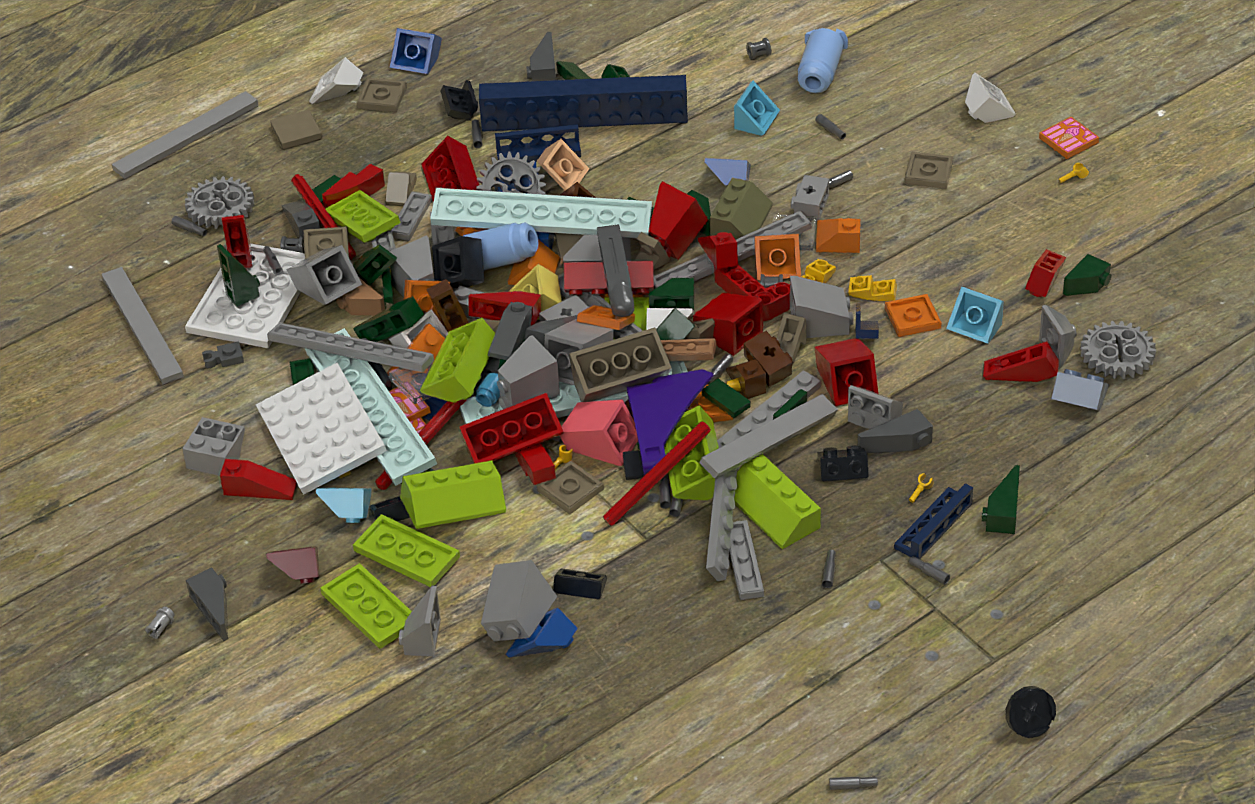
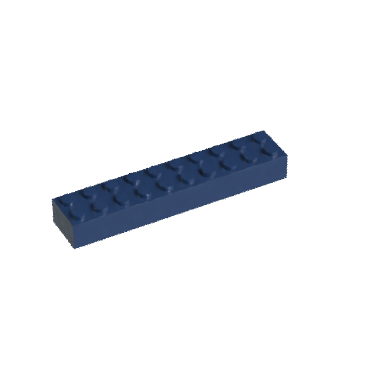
M686 75L479 84L482 132L530 130L577 124L578 127L688 123Z

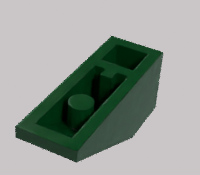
M221 244L217 245L226 296L236 307L260 297L258 289L260 282L257 276L252 275Z
M379 244L366 251L354 263L353 267L358 277L370 286L396 261L397 257Z
M411 296L355 326L353 330L359 339L367 338L369 341L378 342L411 328L425 314L415 298Z
M1015 465L988 497V507H983L982 522H986V532L1015 534L1020 465Z

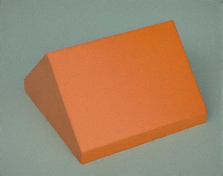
M799 234L754 236L757 280H761V274L769 277H779L780 274H783V279H790V276L801 277Z
M538 239V249L535 255L513 264L508 284L516 285L537 264L556 274L560 257Z

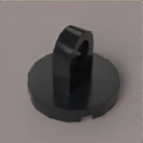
M1027 686L1011 695L1005 709V717L1009 728L1025 738L1039 737L1047 732L1051 721H1054L1056 716V704L1053 697L1044 689L1036 686Z

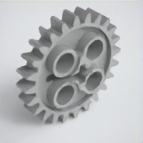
M508 152L507 158H504L502 153H500L498 161L492 157V165L487 162L484 166L487 171L480 170L479 173L484 177L477 178V182L482 185L477 186L476 190L491 191L493 187L497 186L502 189V192L521 193L518 191L520 190L528 194L545 195V192L540 189L544 188L546 183L540 182L544 175L537 174L541 168H533L534 160L528 163L526 162L527 155L523 159H519V152H517L515 158L512 157L511 152ZM503 168H509L512 171V175L504 177L500 171ZM497 177L504 183L495 181L494 178ZM521 178H528L531 181V185L523 187L519 180ZM512 182L515 184V189L509 191L507 190V185H510Z
M222 176L221 180H217L214 177L212 182L206 179V184L197 183L198 188L192 187V192L187 193L188 198H185L188 218H192L193 223L198 221L199 226L205 223L206 228L214 225L215 229H217L219 225H222V217L238 215L248 217V212H252V207L254 206V195L251 187H247L246 182L241 183L240 179L233 181V177H230L228 180H225L224 176Z
M1111 321L1110 325L1102 322V327L1094 325V330L1088 329L1087 335H1083L1080 350L1081 357H1084L1083 362L1089 363V369L1096 367V374L1103 371L1104 377L1112 374L1113 379L1117 375H1121L1122 379H1125L1127 374L1134 378L1135 372L1142 375L1143 369L1149 370V365H1153L1155 359L1156 344L1152 342V336L1147 337L1148 331L1140 332V326L1132 328V323L1124 326L1123 321H1120L1119 325Z

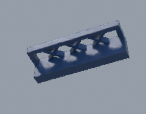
M578 124L495 133L497 160H499L500 153H502L504 158H507L508 152H511L512 157L515 158L517 152H519V159H523L527 155L526 162L530 163L533 160L537 162L544 150L560 139L578 157H581ZM574 132L575 138L565 139L562 136L565 133ZM545 135L553 136L550 141L542 139ZM524 137L533 139L530 143H523L521 141ZM509 139L512 141L509 145L500 146V140Z
M966 483L958 491L948 487L894 543V549L909 557L914 556L921 559L972 505L973 487ZM907 541H911V548L904 544Z

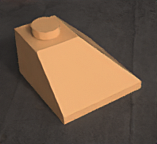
M562 139L547 147L537 160L543 169L564 190L576 182L580 183L589 170L588 166Z

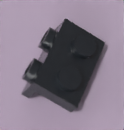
M466 80L462 89L443 85L440 92L447 115L454 119L460 118L471 121L473 114L478 110V101L476 100L471 82Z
M848 446L846 450H837V448L829 447L824 448L821 452H817L821 480L823 482L869 477L868 455L865 449L860 446Z

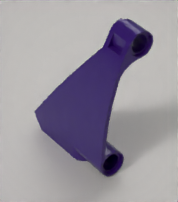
M701 369L655 378L652 383L627 387L628 401L636 427L644 475L665 456L664 445L693 400L714 377V373Z

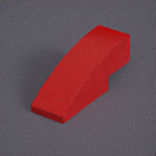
M369 164L357 175L349 172L322 194L324 208L326 209L359 190L368 196L373 195L385 186L383 169Z
M541 443L514 453L526 476L530 477L533 485L556 479L555 465Z

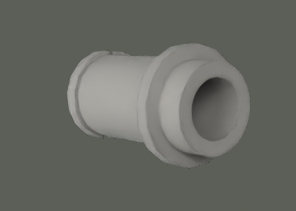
M168 607L158 609L156 617L145 628L146 633L148 634L152 630L153 632L149 636L157 639L166 626L173 623L174 612Z

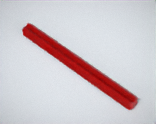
M295 174L291 179L292 184L306 204L313 209L322 227H338L304 177ZM348 242L349 259L352 260L356 256V252Z
M461 399L454 403L447 401L418 434L426 445L466 400ZM384 470L375 480V483L381 490H386L392 483V480Z
M703 421L696 425L603 515L605 522L613 526L710 433V427Z

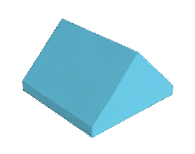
M754 80L750 82L734 105V129L762 136L780 109Z
M961 286L946 329L989 344L1002 325L1004 301Z

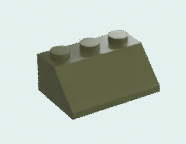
M732 178L710 216V236L717 235L720 232L731 233L735 239H738L760 229L773 203L753 182Z

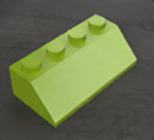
M483 318L448 332L420 389L423 394L453 403L461 399L466 400L473 395L476 383L480 380L481 373L488 363V351L495 336V332Z
M700 405L682 415L664 445L666 455L701 421L705 422L711 429L710 433L668 472L672 494L675 499L708 501L714 497L715 478L699 462L703 456L719 449L713 420Z
M763 454L744 463L737 471L735 505L782 550L821 528V508Z
M492 461L402 477L400 498L416 529L506 513L501 476Z

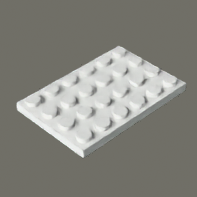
M251 244L253 267L246 269L259 279L260 287L258 289L260 297L236 307L226 296L220 268L185 325L186 333L232 342L239 341V343L269 348L272 341L268 340L267 333L278 323L285 321L301 293L294 286L286 269L305 260V254L270 247L283 269L281 274L275 275L263 252L265 246Z
M338 363L256 404L303 495L387 451Z

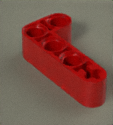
M739 265L716 269L714 266V281L726 293L763 299V321H769L790 310V284L779 282L765 288Z

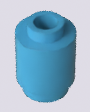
M489 373L476 390V400L482 406L490 407L500 398V390L497 386V381H499L497 373Z

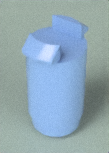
M826 28L814 29L805 34L806 46L798 67V82L804 90L810 93H821L827 90L832 83L842 50L848 48V38L845 32L836 29V32Z
M526 222L520 224L511 223L464 235L465 237L481 239L483 270L524 261L526 258L534 256L538 249L537 234L534 228Z

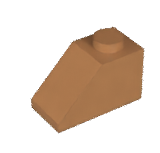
M360 279L362 285L336 299L337 305L351 315L375 316L385 310L383 297L362 279Z

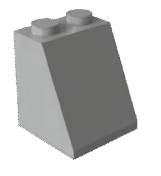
M427 236L389 251L397 257L396 261L390 266L392 285L403 298L405 280L434 281L430 244Z
M342 245L321 250L286 269L297 290L324 305L362 285Z
M790 276L791 315L806 319V338L849 335V327L853 325V313L848 312L850 310L849 297H845L844 289L798 276Z
M577 319L546 333L544 348L557 360L559 381L574 385L569 353L613 340L614 329L577 322Z
M533 335L529 336L498 370L499 381H497V386L500 390L499 403L502 409L547 393L549 399L560 394L557 360Z
M532 560L496 564L493 569L481 620L482 626L493 641L530 638L557 598V595Z

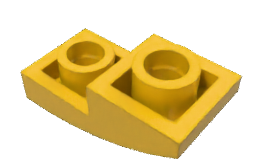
M817 259L806 266L805 274L801 277L827 283L836 271V267L825 260Z
M872 275L850 277L849 296L872 301L896 300L897 283L895 279L873 281Z

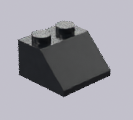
M460 236L432 246L434 281L446 279L450 282L452 288H458L459 286L471 287L484 282L481 239Z

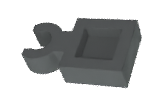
M239 341L217 346V351L207 350L202 352L206 368H213L220 363L222 367L244 363Z

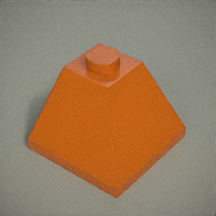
M838 218L817 220L816 252L860 253V219Z

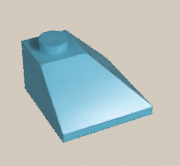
M316 488V494L339 518H346L347 523H360V518H367L371 488Z

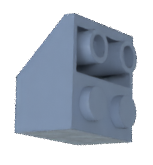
M1065 369L1064 373H1057L1051 399L1091 409H1101L1109 384L1103 382L1104 378L1090 374L1087 375V378L1081 377L1082 373Z

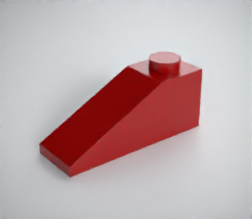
M244 215L222 217L227 250L245 268L253 267L252 249Z
M720 232L717 235L698 238L699 244L716 269L738 266L737 241L731 233Z
M1046 249L1034 264L1025 289L1029 290V293L1033 296L1046 297L1066 257Z
M510 291L470 294L468 296L469 316L500 321L503 312L510 302H522L525 305L532 306V326L539 318V313L541 312V294Z
M1046 341L984 361L983 377L985 380L1039 382L1057 376L1059 359Z
M225 459L220 473L223 494L227 496L293 500L297 487L295 479L249 460Z

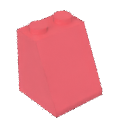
M623 400L578 402L562 425L564 434L559 435L568 451L573 449L575 453L617 466L623 465V452L632 451L638 442L634 420Z

